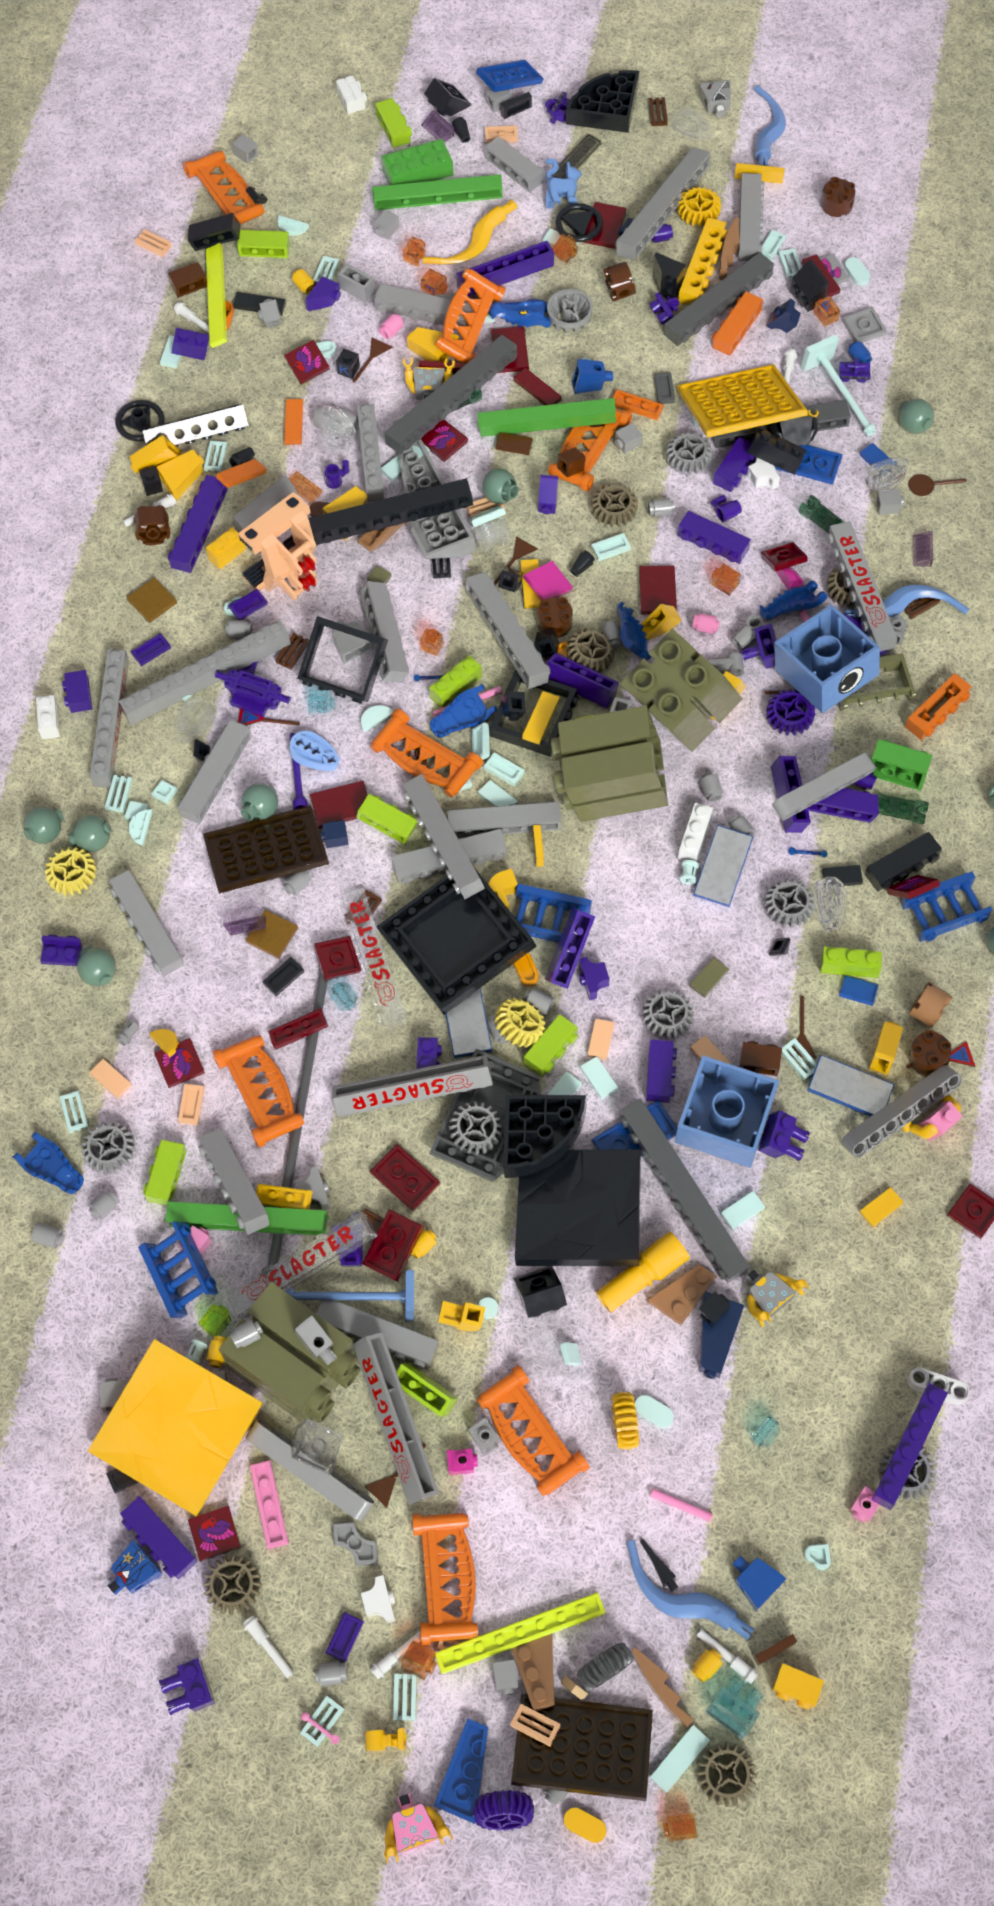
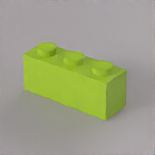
M393 98L375 103L376 116L392 148L411 143L410 136H412V130L410 126H407L405 116L401 115L399 104H396Z
M240 230V238L237 244L239 256L288 258L290 247L289 232Z
M468 655L429 687L430 699L440 708L449 705L459 694L466 691L482 677V666Z
M368 794L357 813L358 820L406 845L416 829L418 822L413 815L405 814L395 805H389L383 802L380 797Z
M824 946L821 954L820 973L878 978L882 966V952Z
M559 1014L524 1056V1064L541 1077L545 1073L549 1074L555 1066L554 1062L558 1058L562 1059L565 1055L568 1045H573L578 1039V1027Z
M161 1140L160 1145L156 1146L154 1153L156 1159L149 1168L150 1179L148 1183H145L143 1189L147 1202L168 1206L167 1202H172L187 1152L184 1144Z
M410 1363L401 1364L397 1370L403 1391L438 1416L445 1417L449 1415L459 1399L457 1396Z

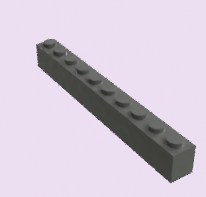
M503 335L498 337L384 432L385 444L399 454L408 450L412 444L420 440L429 430H432L437 423L444 420L449 413L456 410L461 403L468 400L486 382L492 380L498 372H501L510 362H513L517 357V345Z
M641 1098L622 1108L618 1118L623 1128L627 1127L629 1130L631 1141L640 1147L642 1158L645 1161H649L652 1166L650 1169L656 1178L659 1177L662 1182V1189L667 1195L670 1194L672 1197L674 1208L683 1214L685 1225L694 1231V1238L698 1245H703L706 1250L705 1255L707 1259L717 1267L716 1272L721 1280L725 1279L729 1283L747 1272L750 1266Z

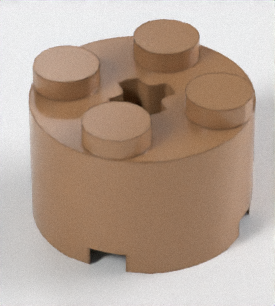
M929 981L923 988L925 989L924 992L922 991L908 1014L926 1026L933 1027L941 1018L942 1011L945 1006L947 1007L952 996Z

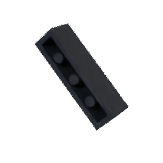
M927 832L867 866L865 876L877 892L882 889L886 890L894 882L905 880L913 871L915 873L919 872L927 863H935L940 858L942 848L931 833Z

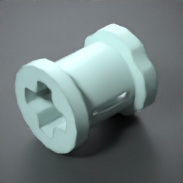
M684 860L682 862L683 872L680 875V881L685 884H695V873L699 864L693 860Z
M191 1339V1346L185 1357L201 1365V1357L204 1350L208 1348V1345Z

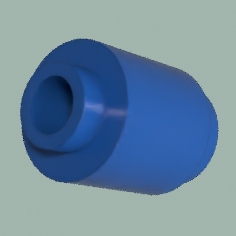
M855 341L849 346L848 354L853 360L858 358L859 363H870L872 361L870 351L861 341Z

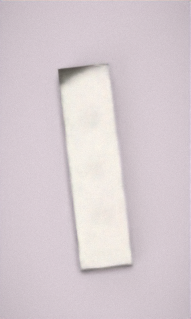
M588 133L559 163L558 171L552 177L566 178L567 162L578 170L599 148L601 140Z

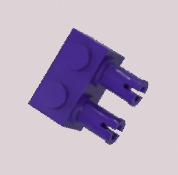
M779 1110L768 1116L758 1151L772 1158H778L786 1154L800 1161L803 1158L804 1149L790 1144V1139L793 1137L802 1143H806L810 1132L795 1125L797 1118Z
M199 1658L177 1666L178 1671L176 1674L159 1680L160 1686H163L161 1687L163 1694L180 1686L185 1689L184 1695L166 1701L170 1715L188 1707L196 1712L215 1704L202 1662Z

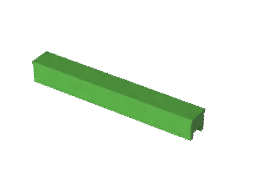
M502 175L372 187L375 210L503 198Z
M615 398L479 412L478 428L480 429L481 437L499 435V432L514 434L616 423Z
M167 1202L168 1207L165 1221L170 1222L169 1227H173L172 1223L178 1221L186 1222L190 1228L194 1226L197 1229L202 1227L210 1230L245 1232L244 1228H239L236 1221L237 1215L236 1213H231L228 1205ZM264 1207L270 1225L256 1231L261 1233L326 1236L329 1215L326 1210Z

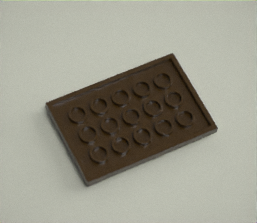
M311 805L271 815L265 819H256L203 834L219 894L329 864Z
M521 1694L520 1704L532 1709L528 1695ZM555 1698V1705L538 1711V1713L560 1723V1729L557 1731L550 1747L517 1730L511 1785L646 1801L653 1717L652 1709ZM521 1713V1716L531 1721H534L551 1731L553 1730V1728L531 1718L530 1716L524 1713ZM518 1721L519 1723H521V1724H523V1725H525V1726H527V1727H529V1728H531V1729H533V1730H535V1731L541 1733L540 1731H538V1730H536V1729H534V1728H532V1727H530V1726H528V1725H526V1724H524V1723Z

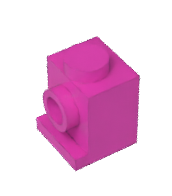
M472 1449L447 1450L449 1475L474 1473V1467H478L477 1454H473ZM460 1457H465L467 1459V1461L463 1464H461L458 1460Z

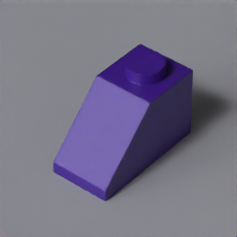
M322 276L305 299L306 310L313 311L332 306L341 297L339 283Z
M541 475L538 512L555 514L558 499V476Z

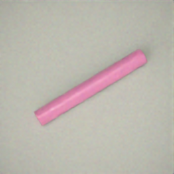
M653 1489L650 1496L709 1522L713 1515L708 1511L656 1489Z

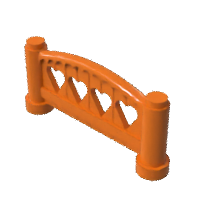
M216 151L192 162L188 160L183 163L186 176L190 179L197 175L225 215L234 213L240 224H243L265 213L262 204H255L246 192L248 185L242 176L225 162L226 157L223 151ZM216 167L221 168V172H224L222 175L211 173ZM223 178H228V182L232 183L231 185H218ZM232 188L236 189V193H239L238 196H229L226 194ZM239 199H243L244 203L247 204L244 207L234 205Z
M466 268L462 275L465 282L459 287L448 306L443 326V337L439 336L434 344L439 350L461 363H468L477 356L472 351L492 301L499 302L506 290L504 286L496 285L474 270ZM470 288L475 290L480 299L468 298L467 294L470 293ZM464 301L470 304L474 313L463 312ZM459 315L464 317L469 326L457 325L456 321L459 320ZM454 328L459 331L463 340H453L451 338Z
M616 409V423L603 424L604 426L573 427L566 437L560 453L574 447L577 448L579 443L584 444L588 450L581 452L586 457L584 471L566 477L557 468L556 463H551L548 473L551 476H558L561 480L580 486L581 490L588 492L594 482V475L590 474L591 470L618 426L625 427L629 425L633 413L627 410L621 411ZM586 431H591L596 439L583 440L582 437L585 436Z
M396 708L392 712L390 720L371 742L370 748L375 753L384 751L392 761L414 777L423 774L428 783L444 787V793L451 798L456 796L472 774L483 766V760L473 752H469L463 758L407 725L410 721L408 715ZM406 738L404 751H398L397 748L391 746L392 743ZM420 747V758L418 760H413L412 756H406L408 751ZM435 756V766L433 769H428L426 765H421L423 760ZM450 765L449 777L443 778L441 774L436 773L437 769Z
M255 1035L222 1050L216 1049L212 1051L218 1068L228 1067L256 1123L257 1128L252 1129L251 1134L258 1148L265 1146L266 1142L302 1127L301 1125L305 1124L302 1115L294 1113L292 1097L283 1074L270 1056L262 1050L265 1044L261 1035ZM252 1056H256L258 1058L257 1062L261 1064L259 1068H247L244 1065ZM259 1072H264L265 1078L269 1080L266 1084L251 1082ZM268 1087L273 1088V1094L277 1096L274 1100L259 1099ZM275 1103H280L281 1109L285 1111L281 1116L268 1115L267 1113Z
M517 1365L511 1369L512 1372L478 1395L479 1397L476 1400L482 1409H489L492 1421L503 1444L512 1457L531 1476L538 1480L539 1484L536 1485V1488L542 1496L552 1493L581 1471L583 1473L590 1469V1466L579 1450L572 1455L569 1453L523 1387L530 1381L522 1368ZM518 1403L511 1419H506L504 1412L499 1410L501 1404ZM530 1420L523 1436H517L516 1429L511 1428L513 1421ZM542 1437L537 1451L534 1454H530L528 1447L523 1445V1440L525 1438ZM554 1455L547 1471L540 1470V1464L535 1462L536 1456Z
M421 1513L412 1514L413 1536L422 1535L429 1621L420 1623L421 1646L430 1645V1642L472 1639L478 1636L477 1623L472 1621L476 1594L475 1567L470 1545L464 1532L465 1527H469L468 1514L453 1513L421 1516ZM454 1535L456 1537L454 1544L457 1546V1550L450 1552L437 1544L447 1536ZM451 1556H455L458 1559L456 1566L459 1568V1571L456 1574H452L439 1566ZM457 1578L460 1581L458 1588L461 1592L458 1596H454L441 1589V1587L451 1579ZM454 1600H459L462 1604L460 1607L462 1616L456 1618L443 1611V1609Z

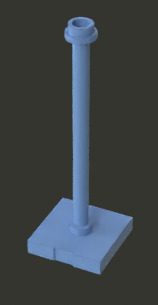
M406 1270V1290H401V1292H294L293 1288L286 1290L296 1300H401V1303H406V1322L414 1321V1270Z

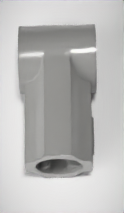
M755 614L747 618L746 624L731 637V642L735 647L743 649L756 638L754 629L763 626L762 618Z
M731 653L727 657L707 659L722 674L727 671L737 677L744 673L743 657L740 653Z

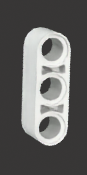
M918 1367L913 1369L907 1378L908 1386L923 1393L928 1383L939 1382L943 1390L948 1392L945 1401L955 1405L962 1404L969 1396L970 1390L965 1383ZM913 1375H919L923 1383L915 1382ZM955 1389H958L963 1393L962 1398L955 1396Z

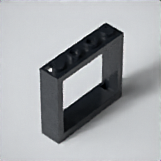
M317 616L297 679L303 680L302 684L312 687L313 684L319 686L318 690L329 693V690L335 691V695L345 698L346 695L350 696L353 702L360 704L363 701L368 702L388 639ZM324 626L378 644L363 694L309 677Z
M516 669L506 691H518L520 684L524 683ZM548 679V683L536 686V688L567 698L548 742L541 740L539 745L522 739V733L502 727L506 718L503 717V701L500 702L491 722L489 736L551 757L553 753L551 739L559 737L558 722L571 720L572 707L577 706L579 697L577 696L576 688Z

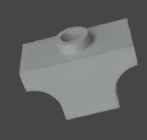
M318 1166L310 1168L309 1177L297 1182L299 1189L313 1191L310 1205H318L322 1210H328L330 1206L326 1193H329L327 1182H322Z

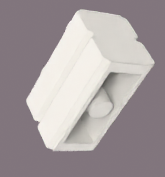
M353 75L336 81L337 93L348 114L366 108V94L361 92L360 82L356 81Z
M55 696L37 697V721L41 738L60 737L58 704Z

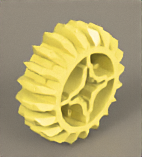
M68 846L67 851H64L61 848V853L54 852L55 857H49L50 863H46V880L50 887L55 889L58 894L62 892L66 896L70 892L73 896L74 891L81 894V889L87 890V884L93 885L92 879H96L95 872L97 869L95 861L89 853L86 854L84 849L79 851V848L75 847L72 850ZM79 861L85 865V869H82L80 866H78L77 862ZM57 873L64 877V881L56 877Z
M521 998L504 1001L495 1013L494 1023L497 1024L496 1029L501 1031L500 1035H504L506 1037L505 1041L509 1040L512 1045L517 1044L519 1048L521 1046L525 1048L533 1046L546 1030L544 1028L546 1024L543 1021L544 1016L539 1015L540 1010H536L534 1005L531 1006L528 1001L523 1002Z

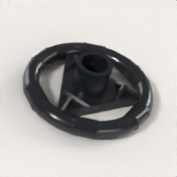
M577 203L568 205L560 210L556 217L555 225L558 233L563 238L572 242H586L592 240L601 232L603 219L599 211L594 207ZM573 210L586 211V212L568 214L570 211H573ZM594 215L596 218L597 226L595 230L590 232L588 235H585L589 223L592 219V216ZM561 220L572 228L575 235L569 234L563 229Z
M147 400L129 402L120 408L116 414V429L121 436L128 440L136 442L145 441L143 434L132 435L126 432L122 425L142 432L144 428L151 427L150 408L158 415L159 421L157 425L164 424L165 416L162 409L157 404ZM144 406H145L144 409H142V408H135V409H133L132 412H131V416H129V417H127V418H125V419L122 420V418L124 417V415L126 414V412H127L128 410H130V409H132V408H134V407H144Z

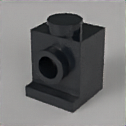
M506 691L501 697V701H503V717H508L510 721H517L526 713L525 692Z

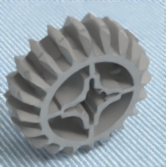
M687 431L686 434L683 432L680 435L675 434L674 438H671L666 446L668 464H670L671 468H676V472L682 470V474L688 472L691 475L693 471L697 474L699 470L703 472L712 460L713 450L711 443L708 442L707 437L703 438L702 433L696 435V432L690 434Z
M786 878L785 883L779 880L777 884L773 883L771 888L767 890V894L764 897V908H766V915H770L771 921L777 919V925L782 922L784 928L787 924H790V927L793 928L796 923L800 927L802 922L806 923L808 918L812 917L816 900L813 898V891H809V885L803 887V881L798 884L796 879L789 882V879ZM797 896L801 897V899L804 902V905L801 904L802 902L798 900ZM775 901L782 907V910L776 906Z
M669 988L666 989L665 993L661 989L658 990V995L653 992L651 994L652 998L647 997L646 1003L643 1004L642 1017H644L643 1023L647 1024L646 1029H653V1035L658 1032L660 1039L663 1035H666L667 1040L670 1039V1035H673L676 1039L678 1038V1033L683 1036L685 1030L688 1031L690 1029L689 1024H693L694 1020L692 1018L694 1017L693 1005L688 1004L690 1001L689 997L684 998L683 992L678 995L676 989L671 993ZM661 1003V1009L657 1010V1013L652 1014L653 1009ZM665 1009L666 1012H669V1014L671 1013V1018L670 1015H667V1013L665 1014ZM680 1014H684L683 1019L675 1024V1018L679 1017Z
M474 1101L472 1107L467 1102L465 1103V1108L459 1106L458 1112H453L454 1118H451L449 1121L452 1124L449 1126V1131L453 1132L450 1138H457L454 1144H461V1151L466 1147L468 1148V1154L471 1153V1150H474L475 1155H478L479 1149L485 1154L487 1148L492 1150L494 1148L493 1144H498V1138L502 1136L500 1130H502L503 1126L498 1124L501 1122V1118H495L497 1111L490 1112L491 1105L486 1109L484 1108V1102L477 1106V1102ZM473 1115H480L482 1118L477 1119ZM462 1119L466 1121L465 1124L468 1127L464 1133L460 1129ZM488 1122L491 1126V1135L489 1137L486 1136V1131L484 1130ZM473 1125L478 1126V1127L480 1126V1128H479L478 1131H477V1129H476V1131H475V1130H471V1129H472ZM469 1138H477L479 1142L471 1141Z
M110 1121L108 1126L105 1122H102V1127L95 1124L96 1130L89 1129L88 1133L90 1136H84L86 1142L81 1144L84 1149L81 1153L85 1156V1163H89L88 1166L91 1169L95 1168V1171L98 1173L103 1170V1173L107 1174L110 1169L114 1174L117 1167L122 1171L121 1165L128 1166L129 1162L127 1159H133L131 1153L136 1151L133 1146L135 1145V1140L132 1139V1133L128 1132L126 1126L122 1128L119 1122L114 1125V1122ZM118 1136L124 1140L123 1149H120L117 1145ZM109 1145L112 1146L110 1149L108 1148V1150L104 1148L106 1146L109 1147ZM94 1146L100 1149L99 1159L93 1155Z
M893 1446L888 1448L890 1453H883L885 1459H880L879 1464L884 1467H880L878 1472H885L895 1451ZM922 1447L913 1465L914 1468L906 1480L915 1487L903 1486L898 1499H901L903 1494H905V1499L909 1501L912 1494L913 1498L917 1500L919 1494L925 1496L927 1494L926 1490L930 1491L932 1489L930 1483H934L936 1479L931 1475H935L937 1470L930 1468L935 1465V1462H928L931 1454L928 1453L924 1456V1447ZM921 1465L924 1471L922 1483L918 1480L919 1477L916 1473V1470Z

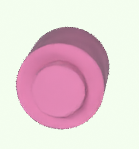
M391 314L380 325V334L386 339L392 338L403 328V319L398 314Z
M702 613L700 615L695 614L692 628H695L696 631L713 634L714 631H718L720 621H717L716 616Z

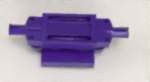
M217 670L215 678L224 680L225 688L229 689L231 695H233L230 701L231 706L264 717L268 709H277L280 701L289 704L291 700L290 696L282 694V689L278 684L240 670V672L231 670L226 674Z

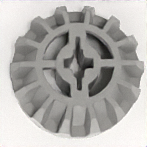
M576 289L560 290L553 294L548 301L547 318L550 319L552 326L556 325V329L559 331L565 328L566 333H569V329H574V332H578L579 327L584 329L587 327V323L591 322L592 302L582 291ZM562 311V319L559 320L558 315Z

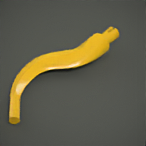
M511 199L501 207L496 206L476 223L471 243L464 251L446 258L423 257V263L455 264L476 257L486 249L495 226L507 219L506 216L518 208L516 202Z

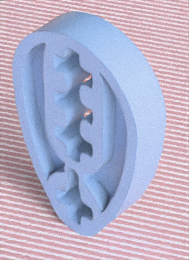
M311 731L298 732L291 738L289 753L297 763L322 771L337 769L339 756L324 738Z

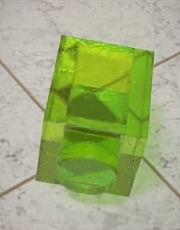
M213 1303L198 1324L202 1330L211 1336H220L232 1320L229 1315L230 1311L221 1304L216 1306Z

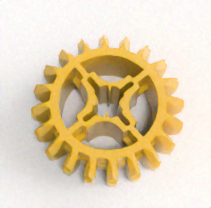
M692 186L691 190L687 189L686 192H682L683 196L681 201H679L677 211L682 221L686 220V224L692 223V226L698 224L700 227L701 224L705 226L707 218H718L721 210L720 197L717 196L716 192H712V189L707 190L706 187L700 188L698 186L694 188Z
M625 1391L612 1395L611 1404L617 1446L620 1449L626 1450L636 1448L639 1445V1431L633 1395Z

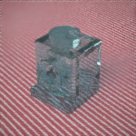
M309 690V715H313V712L326 713L335 709V698H332L331 690Z

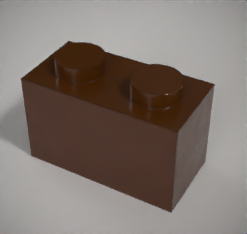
M199 262L168 273L170 285L177 298L207 287V278Z
M755 1041L743 1042L739 1067L759 1074L778 1076L782 1048L774 1044L761 1045Z

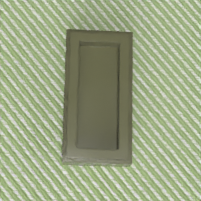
M713 957L690 983L689 987L705 998L725 976L729 968Z

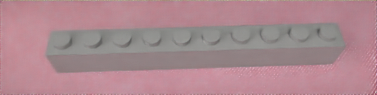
M692 147L686 153L684 159L678 163L667 180H664L662 186L656 190L654 196L648 200L646 206L640 210L629 227L617 238L615 244L617 255L635 261L678 207L679 201H681L683 196L682 192H686L687 189L691 190L692 186L694 187L709 168V151Z
M278 620L119 700L122 712L129 724L133 725L179 702L184 697L220 681L221 679L215 678L217 670L227 674L231 670L244 669L252 665V663L291 645L289 634L282 622Z

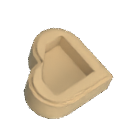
M566 1675L561 1680V1684L581 1700H584L588 1695L585 1690Z

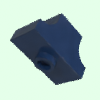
M790 298L780 307L777 306L770 313L766 326L769 329H781L785 333L795 328L801 315L794 307L796 302Z

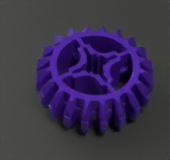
M786 689L784 693L780 690L778 695L774 694L772 696V699L768 701V706H766V719H769V725H773V730L779 728V734L785 731L787 736L789 732H792L795 736L797 731L802 734L804 730H808L809 726L813 724L816 715L815 706L800 692L796 693L795 689L792 692Z
M494 1790L492 1793L487 1792L485 1795L475 1799L473 1816H475L476 1825L481 1826L483 1829L487 1828L488 1830L496 1831L520 1829L522 1826H527L534 1818L533 1800L531 1796L524 1792Z

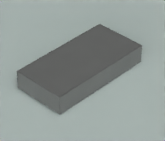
M671 372L654 374L658 403H675Z

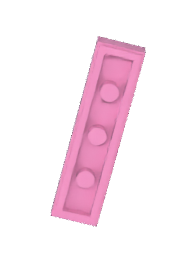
M271 1460L251 1464L250 1470L267 1549L287 1545L289 1542Z

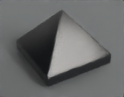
M195 739L193 756L204 761L206 755L209 754L210 746Z
M775 939L768 955L788 954L791 939Z

